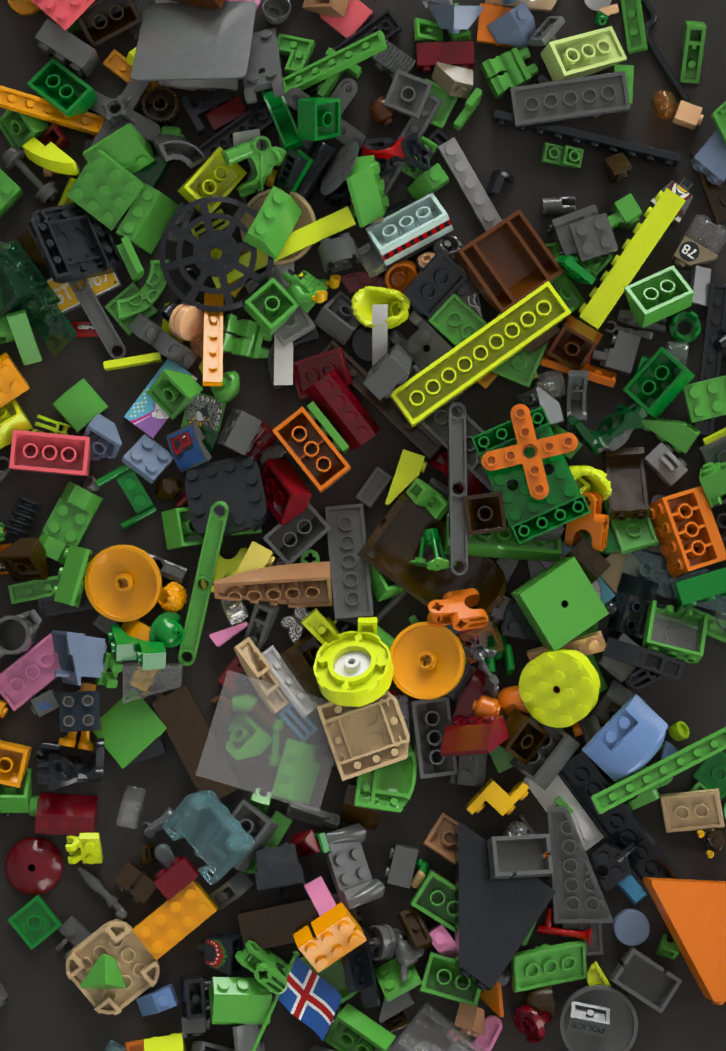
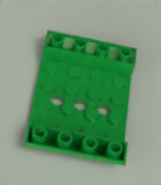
M543 406L530 411L537 440L554 436L550 427L551 423ZM512 420L471 437L480 462L482 456L488 451L517 445ZM525 448V457H534V448ZM563 454L542 459L543 466L551 465L554 468L552 474L546 475L549 493L542 500H536L530 495L522 464L495 471H488L483 467L493 491H502L505 517L518 544L591 513ZM511 480L518 483V488L514 491L507 488V483Z

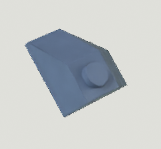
M525 2L487 26L496 43L514 46V48L517 47V49L530 45L528 39L536 31L534 17Z
M429 4V9L441 29H449V33H460V30L469 29L482 12L483 6Z
M98 413L87 425L83 436L90 437L91 460L97 461L106 457L108 459L115 458L122 445L115 423Z

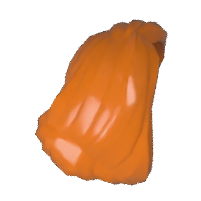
M404 260L392 265L385 274L384 282L387 288L395 289L402 293L403 289L417 275L416 264L413 261Z

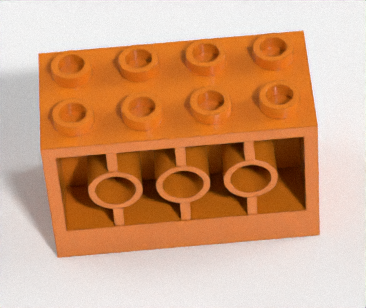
M702 486L663 497L649 505L651 508L649 517L653 522L654 531L661 545L660 550L662 555L665 556L667 570L671 574L672 579L711 567L726 560V550Z

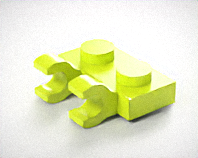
M80 833L79 837L67 836V843H72L65 845L66 851L71 855L68 857L69 864H76L80 860H83V864H101L103 862L99 833Z

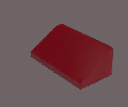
M263 422L260 424L262 427L259 434L254 436L252 440L253 446L251 450L243 455L252 457L255 462L260 459L276 439L272 429Z
M312 830L296 833L289 841V843L295 844L300 857L320 852Z

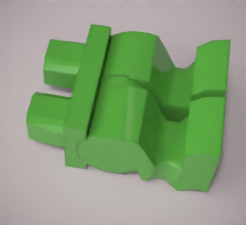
M517 47L513 48L511 51H507L500 56L497 55L494 59H488L481 63L480 68L496 100L501 98L506 90L530 83L531 78L539 73L535 63L527 67L524 61L531 58L527 47L519 50Z
M233 314L226 315L223 324V353L230 352L232 355L252 360L258 358L267 359L269 349L261 347L262 340L270 342L273 334L269 336L257 322L246 319L237 320V316ZM231 334H235L236 336L241 338H232L233 335Z

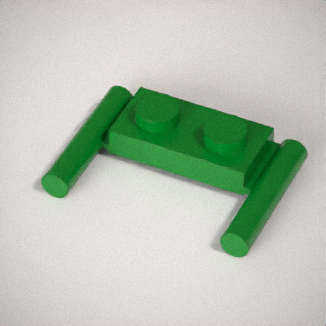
M126 464L95 480L98 487H101L116 478L137 513L121 523L124 530L157 512L155 505L135 471Z

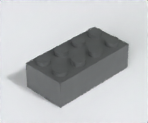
M397 342L370 368L363 384L379 400L383 397L387 399L395 391L394 388L397 383L401 385L407 380L413 366L411 364L413 358Z

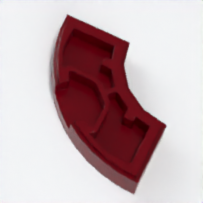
M353 272L341 277L340 280L350 295L358 292L359 289H363L365 286L387 288L382 277L367 272Z

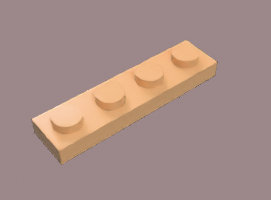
M600 630L575 637L565 644L563 648L573 651L577 650L588 656L604 651L606 642ZM541 646L527 650L529 660L531 661L547 650V648Z

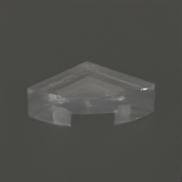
M716 610L714 614L715 621L726 632V612Z

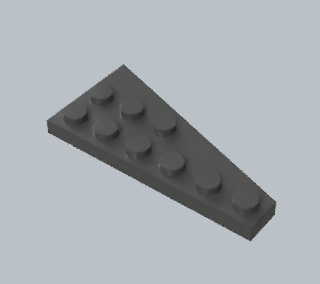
M548 807L550 855H552L553 874H551L552 889L556 891L553 896L554 923H613V918L568 807Z

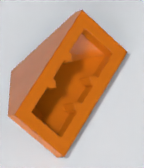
M496 982L491 990L487 991L485 989L480 993L479 997L499 1017H504L502 987L499 982Z

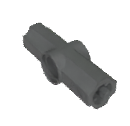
M148 553L154 561L160 560L163 567L160 570L162 577L182 584L188 568Z

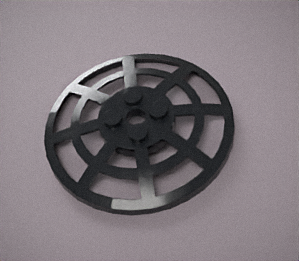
M211 196L200 198L182 207L166 225L159 246L161 271L170 289L188 305L208 312L232 311L243 307L245 301L268 282L272 274L274 259L268 256L266 272L264 276L259 275L253 271L257 260V249L246 242L237 244L231 236L237 226L246 235L248 228L240 221L245 212H248L253 218L256 217V211L248 205L228 197ZM225 202L239 208L232 217L223 213H209L207 203ZM200 205L202 216L191 221L184 230L174 225L182 214ZM211 219H223L230 223L225 231L214 230ZM204 221L206 233L199 238L189 233L193 227ZM169 232H172L179 236L176 247V260L165 263V244ZM184 240L194 245L193 256L182 258ZM215 248L222 251V256L219 259L211 257V251ZM251 249L249 267H246L238 262L240 251ZM196 264L201 271L196 281L189 276L184 266ZM179 268L184 279L193 286L188 297L175 286L168 271ZM234 269L244 274L241 279L229 286L226 275ZM208 276L219 277L221 288H209L203 286ZM249 278L259 283L256 289L247 297L233 303L231 291L241 287ZM199 291L208 294H223L226 305L209 306L194 300Z

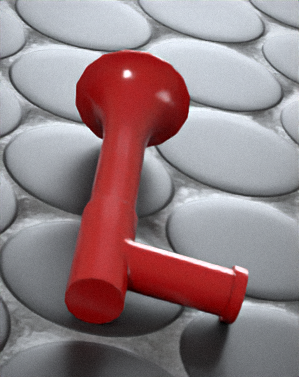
M546 908L545 925H538L537 933L579 938L585 940L589 946L591 945L592 926L584 931L553 927L554 909Z

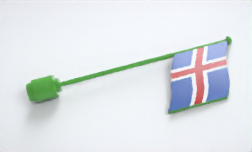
M298 951L292 952L294 955L284 975L287 978V989L282 994H276L251 1051H256L278 1000L293 1016L313 1029L322 1041L327 1034L342 997L331 984L314 973L298 957L300 955Z

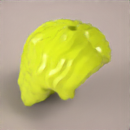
M365 286L363 289H359L351 299L353 315L365 327H376V325H372V305L388 304V319L384 321L388 322V329L399 326L408 319L410 300L398 290Z
M569 466L575 480L582 477L590 484L591 491L600 493L603 500H607L612 493L611 481L607 480L606 473L594 469L592 466Z

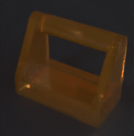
M494 621L487 623L482 628H475L457 636L462 645L467 646L465 641L491 631L497 645L492 646L490 650H496L497 653L505 650ZM465 654V657L468 660L469 664H473L478 661L476 659H473L471 654L468 656Z

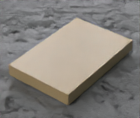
M719 788L660 794L666 833L723 828L725 826Z

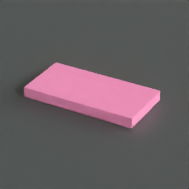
M52 633L0 673V694L13 711L19 709L57 678L54 676L55 669H60L58 653L54 651Z

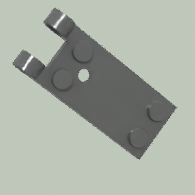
M276 28L254 32L252 35L247 74L243 77L244 95L247 104L257 102L256 92L273 88L275 98L285 96Z
M416 309L408 315V318L419 329L408 340L397 329H394L388 336L394 344L398 342L410 354L413 362L421 370L454 348ZM424 345L430 346L429 352L424 350ZM465 391L460 393L452 400L455 402Z

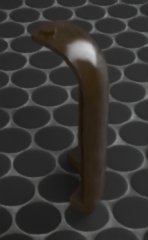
M405 491L401 493L384 517L386 521L382 519L372 535L357 554L427 607L433 600H442L447 592L475 588L480 595L478 604L470 608L483 609L487 615L495 607L499 608L505 600L503 596L506 592L507 581L503 570L491 557L468 556V570L460 576L452 574L450 568L448 570L434 571L428 570L427 567L409 564V561L419 557L420 537L424 536L423 531L426 529H438L444 549L446 521L435 519L425 507L415 504ZM425 544L423 558L426 559L427 563L434 559L435 556L433 547H427ZM437 546L439 557H441L439 547ZM445 554L447 560L449 561V554ZM457 561L454 570L460 573L463 571L464 565L462 562Z

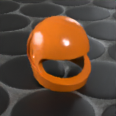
M519 685L506 687L499 692L497 700L499 705L502 706L500 713L505 717H508L514 708L530 714L520 697Z

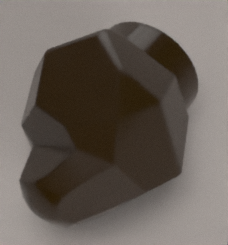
M164 478L158 481L155 495L158 499L174 500L183 492V484L179 478Z

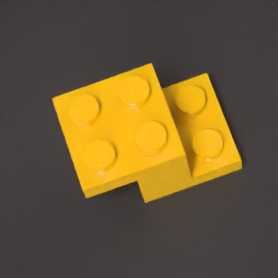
M490 778L465 807L472 815L474 812L478 814L485 807L484 802L486 800L502 816L505 814L509 815L516 806L514 804L518 799L522 801L529 792L527 790L530 787L520 780L507 793Z

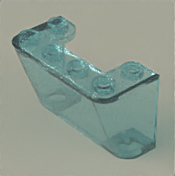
M202 790L187 795L162 825V828L173 841L186 838L208 864L200 867L198 871L210 885L217 883L255 845L253 837L242 828L241 823L231 815L228 808L220 802L216 794L211 790ZM171 828H174L178 834L174 833ZM207 871L211 872L213 876L211 877Z

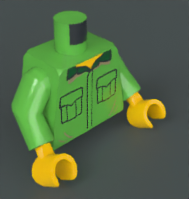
M290 269L282 277L290 284L286 291L307 313L316 303L326 301L328 288H338L341 280L340 275H331L329 281L326 278L316 279L305 270L296 275Z

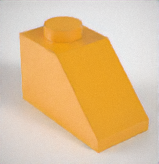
M139 620L123 622L120 627L126 634L134 638L150 641V626Z

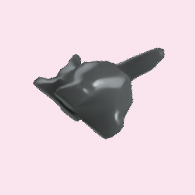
M393 928L396 936L394 954L401 966V981L405 982L408 976V967L415 964L422 957L424 947L414 950L406 933Z

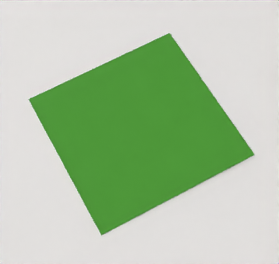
M132 688L100 718L101 730L93 731L98 739L104 738L105 748L121 768L124 769L159 737L167 727L135 688Z

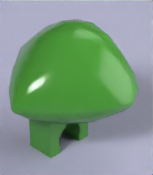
M236 371L223 373L222 386H210L218 401L221 403L229 402L239 393L240 377Z

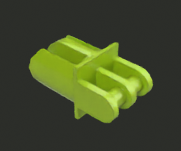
M39 414L37 415L38 419L52 423V426L35 422V426L46 429L49 433L68 435V428H71L68 424ZM60 425L63 426L62 431L58 430ZM33 429V430H32V432H42V433H45V432H43V431H39V430H36V429Z

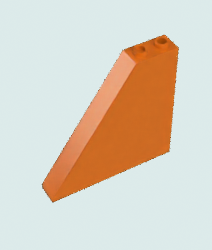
M643 877V882L704 997L711 1000L712 1004L724 1005V1002H726V881Z

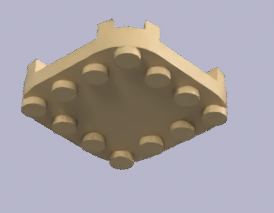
M115 919L102 925L74 947L66 958V974L69 980L71 979L94 1006V1010L99 1014H119L125 1006L149 987H153L157 983L160 974L158 960L152 956L132 931L133 928L121 919ZM101 954H107L115 957L127 988L90 990L82 988L80 984Z

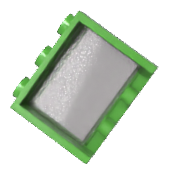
M653 600L647 607L648 613L642 648L664 654L673 659L680 658L688 663H698L704 653L709 614L705 613L702 618L692 616V610H685L681 614L673 612L674 606L667 605L664 609L657 608V601Z

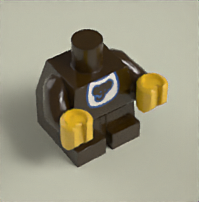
M707 828L696 831L699 838L707 841L705 844L708 849L706 851L708 858H713L724 849L726 838L721 828Z

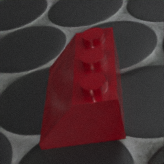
M267 459L261 474L267 505L278 523L285 525L306 510L312 493L287 459Z
M490 714L480 718L478 716H471L468 719H463V717L452 719V722L445 727L440 754L441 757L490 753L509 738L503 716Z
M41 792L36 811L35 833L79 836L80 833H96L98 796Z

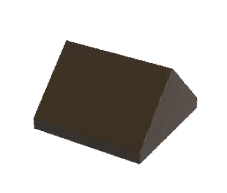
M502 491L463 496L468 535L507 530Z

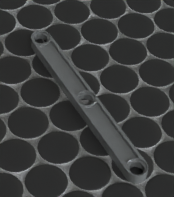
M42 209L36 210L33 213L32 218H35L42 211ZM81 279L85 283V287L82 290L75 289L74 284L76 281L68 282L109 355L113 359L124 358L127 353L126 347L87 279ZM115 346L123 348V354L119 357L114 356L112 353Z
M457 402L449 406L447 411L449 568L452 574L460 576L468 570V531L463 496H467L466 408L463 404ZM453 407L461 408L462 414L460 417L453 416L451 412ZM454 484H460L463 487L461 494L457 495L453 492ZM457 561L462 562L464 565V569L460 573L456 572L453 567Z

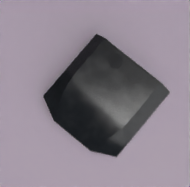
M77 203L44 208L39 215L32 218L29 222L53 281L62 284L110 274L121 269L125 264L109 228Z

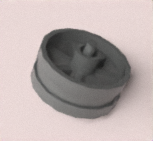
M387 924L369 927L367 935L372 959L380 961L393 958L396 948V936L392 927Z

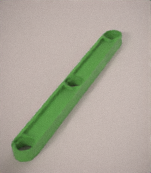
M223 501L215 502L210 509L184 627L185 638L180 645L178 660L184 666L192 665L197 657L229 513V507ZM222 506L225 509V514L217 515L214 508ZM201 579L206 580L209 584L208 588H200L198 581ZM190 652L192 660H184L182 653Z

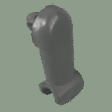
M170 807L168 809L165 808V812L161 817L152 823L144 822L142 824L145 829L143 831L144 835L147 838H153L156 832L176 823L178 813Z
M160 844L154 850L156 859L165 869L170 867V862L175 858L170 846Z

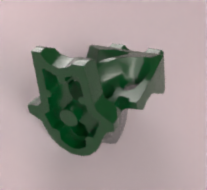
M631 401L626 406L618 404L616 413L605 417L595 432L585 427L575 416H569L567 421L577 433L578 438L597 456L604 450L615 451L624 445L634 429L643 427L640 421L648 415L641 406H637Z

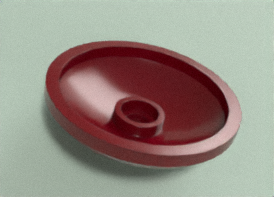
M25 838L17 842L10 849L5 862L6 876L11 885L21 893L27 895L44 894L54 888L62 876V855L59 849L45 838ZM30 864H33L35 866L34 871H31L29 869Z

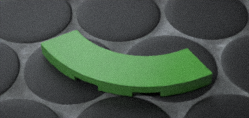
M165 259V263L170 262L169 259ZM150 260L148 279L139 292L130 297L116 300L118 320L137 316L138 313H143L159 299L167 284L161 271L159 260Z

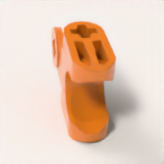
M596 491L582 493L581 495H584L591 513L566 524L565 543L569 546L576 545L580 540L581 532L586 530L591 535L592 548L597 551H603L607 545L609 516L601 514L602 496Z
M475 588L447 592L442 600H433L428 604L429 614L427 622L433 627L452 625L455 630L461 631L482 628L489 619L483 609L470 608L476 606L480 599L479 592Z

